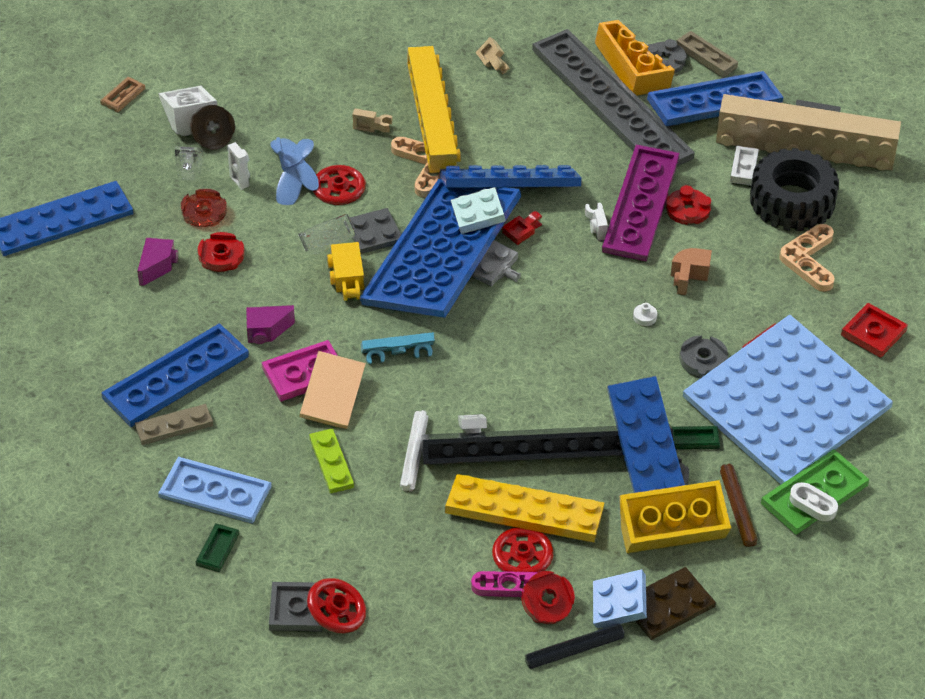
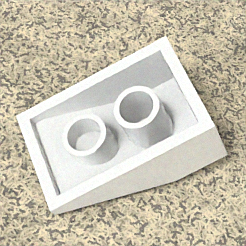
M202 86L159 93V98L172 129L181 136L191 134V117L199 108L205 105H217V101ZM210 121L207 130H214V127H218V124Z

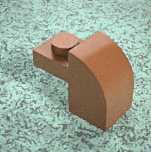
M689 248L678 252L674 256L671 276H674L673 286H678L677 294L686 295L689 279L708 281L712 250Z

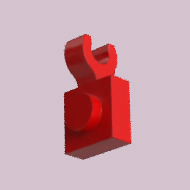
M537 211L532 212L525 219L519 215L502 226V233L516 245H519L534 235L535 229L542 225L538 221L542 218V215Z

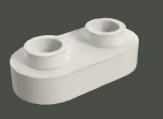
M797 483L791 488L790 501L795 507L820 521H830L836 517L838 503L833 497L808 483Z

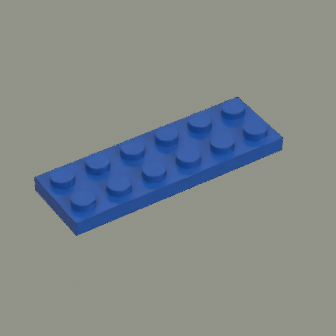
M764 71L648 92L647 100L665 126L718 117L723 94L782 103L784 97Z
M472 165L468 169H460L459 166H446V169H440V179L445 187L581 186L582 179L570 165H558V168L536 165L534 169H527V166L515 165L513 169H504V166L493 165L491 169H482V166Z
M113 181L1 217L0 251L4 257L132 215L133 208L118 182Z
M219 323L101 392L102 399L132 427L136 422L143 421L249 357V350Z
M657 377L609 385L607 391L633 493L684 486L685 483Z

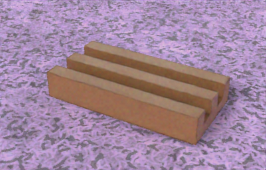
M127 77L102 98L100 103L103 106L106 105L109 109H114L118 113L145 90V85ZM119 94L120 96L112 102L111 100Z

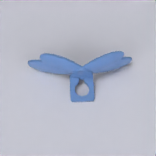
M280 137L270 143L271 148L279 155L281 167L284 171L278 183L276 199L281 205H293L299 197L302 184L312 191L317 190L319 187L315 172L303 160L312 152L314 143L310 139H302L298 144L289 139H280Z

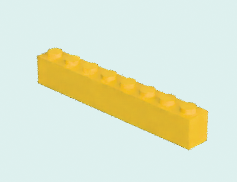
M433 46L408 47L407 65L429 173H439L440 169H446V166H457V162L461 161L460 149H456L458 145L457 135H453L454 121H450L451 108L448 107V94H445V81H441L442 68L439 67V55H435Z

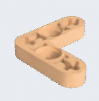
M407 137L394 138L391 142V151L394 155L426 164L415 181L414 190L417 196L427 197L437 180L440 179V172L436 176L428 175L429 168L426 155L416 154L419 151L425 152L424 143Z
M827 224L814 226L784 245L780 251V261L812 287L822 292L833 288L835 278L830 271L815 261L810 255L832 241L834 231ZM809 243L812 247L805 248L801 244ZM808 266L813 270L804 271L801 269V267Z

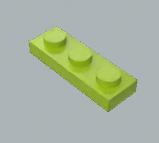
M333 428L309 434L311 445L329 493L332 494L354 488L353 479Z

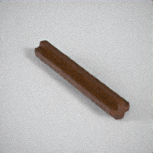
M730 463L727 465L723 464L720 474L743 545L745 547L756 546L758 539L734 466Z

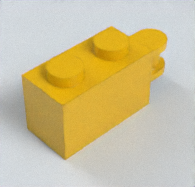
M359 242L332 244L331 254H327L328 268H333V271H329L330 284L335 285L336 292L343 293L344 301H347V298L360 300V290H364V273Z

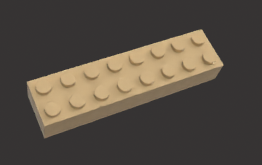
M723 94L716 143H721L725 146L734 145L766 150L769 153L779 152L780 149L792 150V148H798L799 151L808 150L811 151V154H819L823 157V160L833 161L834 163H848L858 167L867 166L879 170H893L901 122Z

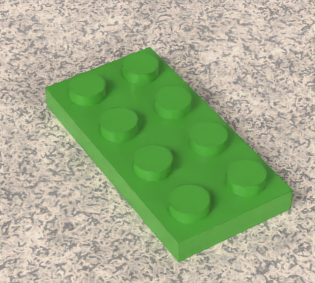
M833 449L763 496L761 504L797 535L818 519L791 503L790 492L795 484L808 483L833 497L839 506L866 488L870 479Z

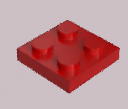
M867 303L842 328L841 336L882 358L907 331L908 324Z

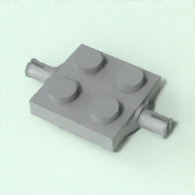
M493 241L472 274V277L491 287L504 276L517 282L521 277V273L512 270L511 266L518 259V252Z

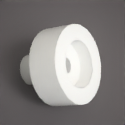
M643 303L634 309L633 319L641 326H650L657 320V310L649 303Z

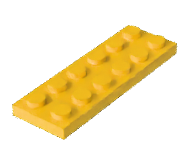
M457 474L445 505V513L595 543L605 503Z

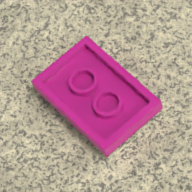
M329 340L262 362V370L280 402L306 393L318 351L338 356Z

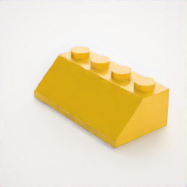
M720 480L620 495L621 531L626 553L724 539L731 529Z

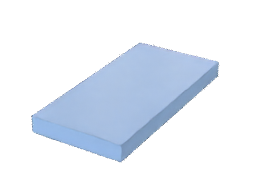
M178 457L158 496L159 498L253 524L272 485L271 482Z

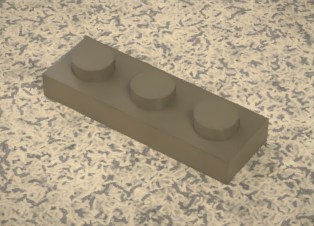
M692 31L676 40L677 45L682 47L686 54L721 77H725L738 68L737 60Z
M206 404L135 423V429L142 445L213 426V420Z

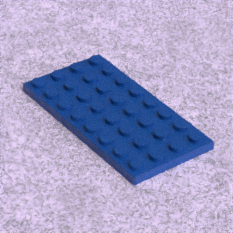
M438 179L360 296L361 304L445 318L505 223L502 222L461 234L451 200L494 187H445L442 180ZM495 187L505 220H507L521 198L520 189Z

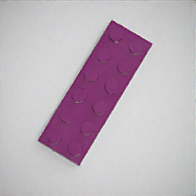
M635 145L605 236L602 253L647 262L680 153Z

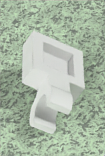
M598 203L596 210L590 209L589 204H586L585 215L592 219L590 220L591 233H596L597 240H605L608 224L602 204Z

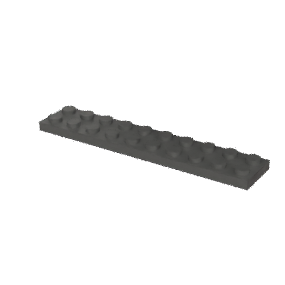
M568 29L533 43L532 50L633 151L637 144L680 153L677 166L694 159L695 152L668 126H665L662 120Z

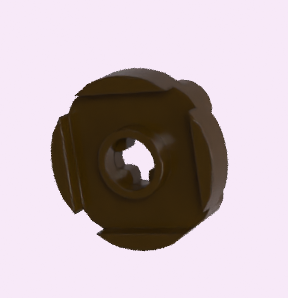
M205 105L192 115L190 132L195 142L200 146L208 149H220L230 142L235 132V121L231 113L223 107ZM210 121L218 124L215 133L207 130Z

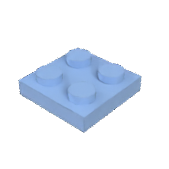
M642 569L593 581V624L596 628H605L615 624L647 618L646 575Z

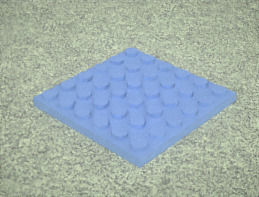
M791 315L785 317L683 391V397L715 426H718L719 430L780 484H783L833 449L836 450L892 408L893 404L892 400Z

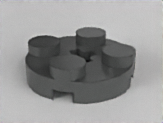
M668 39L665 42L647 45L649 46L648 51L653 55L658 54L661 58L662 56L669 57L668 60L662 58V63L674 68V74L683 69L686 63V52L677 45L675 40Z
M694 336L683 343L679 359L682 367L688 373L702 378L728 359V351L724 343L717 338L710 337L709 340L702 339V336ZM700 354L702 356L708 355V358H701Z

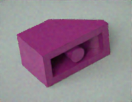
M146 238L137 270L140 286H144L171 271L173 263L177 264L178 250L174 247V240Z
M294 305L246 307L248 343L263 344L265 342H272L295 323Z

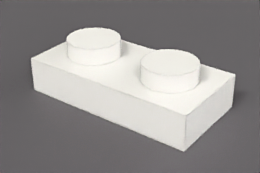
M236 142L228 145L230 177L242 190L249 187L248 178H250V173L247 165L249 157L247 152L241 149Z
M736 146L730 179L731 183L751 185L759 149Z
M483 414L458 415L459 426L461 429H465L466 433H480L481 428H487L486 417Z

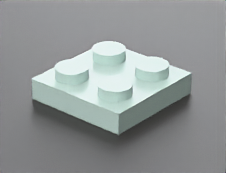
M495 187L451 200L461 234L506 221Z

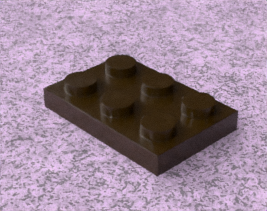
M684 567L646 587L647 618L635 620V622L649 639L653 640L715 608L716 602L687 567Z

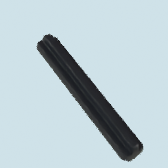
M615 624L527 653L525 655V662L529 669H533L623 639L625 632L621 624Z

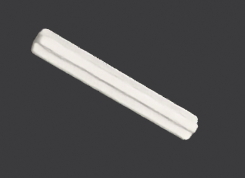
M423 410L421 412L416 411L413 418L400 487H402L403 491H413L415 488L422 453L421 435L426 433L428 415Z

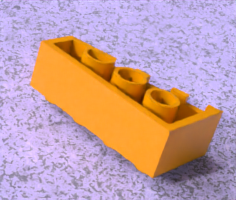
M619 20L599 23L595 39L596 46L619 79L636 96L671 87L675 72L674 68L670 65H664L662 63L663 59L658 54L653 55L648 51L649 46L644 42L637 41L635 39L636 35Z

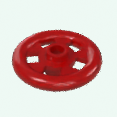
M332 165L320 170L316 174L319 187L313 193L319 200L325 203L345 205L356 201L363 195L366 182L364 176L355 168L346 165ZM338 174L337 176L329 177V175ZM347 176H351V177H353L354 179L351 180V181H349V179L346 178V177H347ZM321 183H327L328 188H321ZM350 187L355 188L352 193L348 192ZM331 192H333V193L340 194V195H339V196H332V195H330V194H331Z
M516 527L498 536L493 544L492 556L497 567L503 572L538 573L545 571L550 566L554 551L551 541L542 532ZM528 537V541H516V538ZM505 544L511 545L510 552L502 551ZM540 544L543 550L536 551L534 545ZM520 549H525V550H527V551L521 552V551H519V550H520ZM536 558L539 563L531 567L528 562ZM510 559H513L514 561L518 562L519 565L515 567L510 565L508 562L510 561Z
M325 578L316 582L308 592V609L315 621L325 629L335 633H350L357 630L363 624L366 618V605L361 594L351 584L336 578ZM335 589L344 592L345 595L339 592L335 593ZM321 591L328 595L325 600L318 596ZM350 604L355 605L356 612L349 611ZM325 608L330 616L326 617L320 609ZM346 617L348 622L340 623L338 618Z

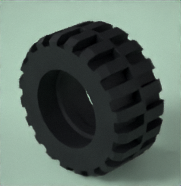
M792 148V150L780 149L777 153L774 151L769 153L767 157H763L754 168L750 190V204L753 206L756 215L761 214V220L765 223L770 221L771 226L775 228L779 225L786 231H790V228H796V231H803L805 227H808L810 230L816 224H824L826 219H830L833 215L839 189L838 174L827 160L824 161L823 157L819 154H811V151H799L798 148ZM788 185L798 186L808 190V192L795 193L784 190L781 187Z

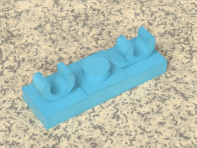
M434 332L365 340L361 343L362 353H367L366 361L368 364L372 363L371 356L374 354L380 357V362L382 363L385 360L383 351H391L393 355L406 353V349L415 347V358H419L420 349H425L428 357H431L432 347L430 345H433L435 341Z

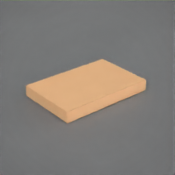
M318 351L299 417L347 429L366 363Z

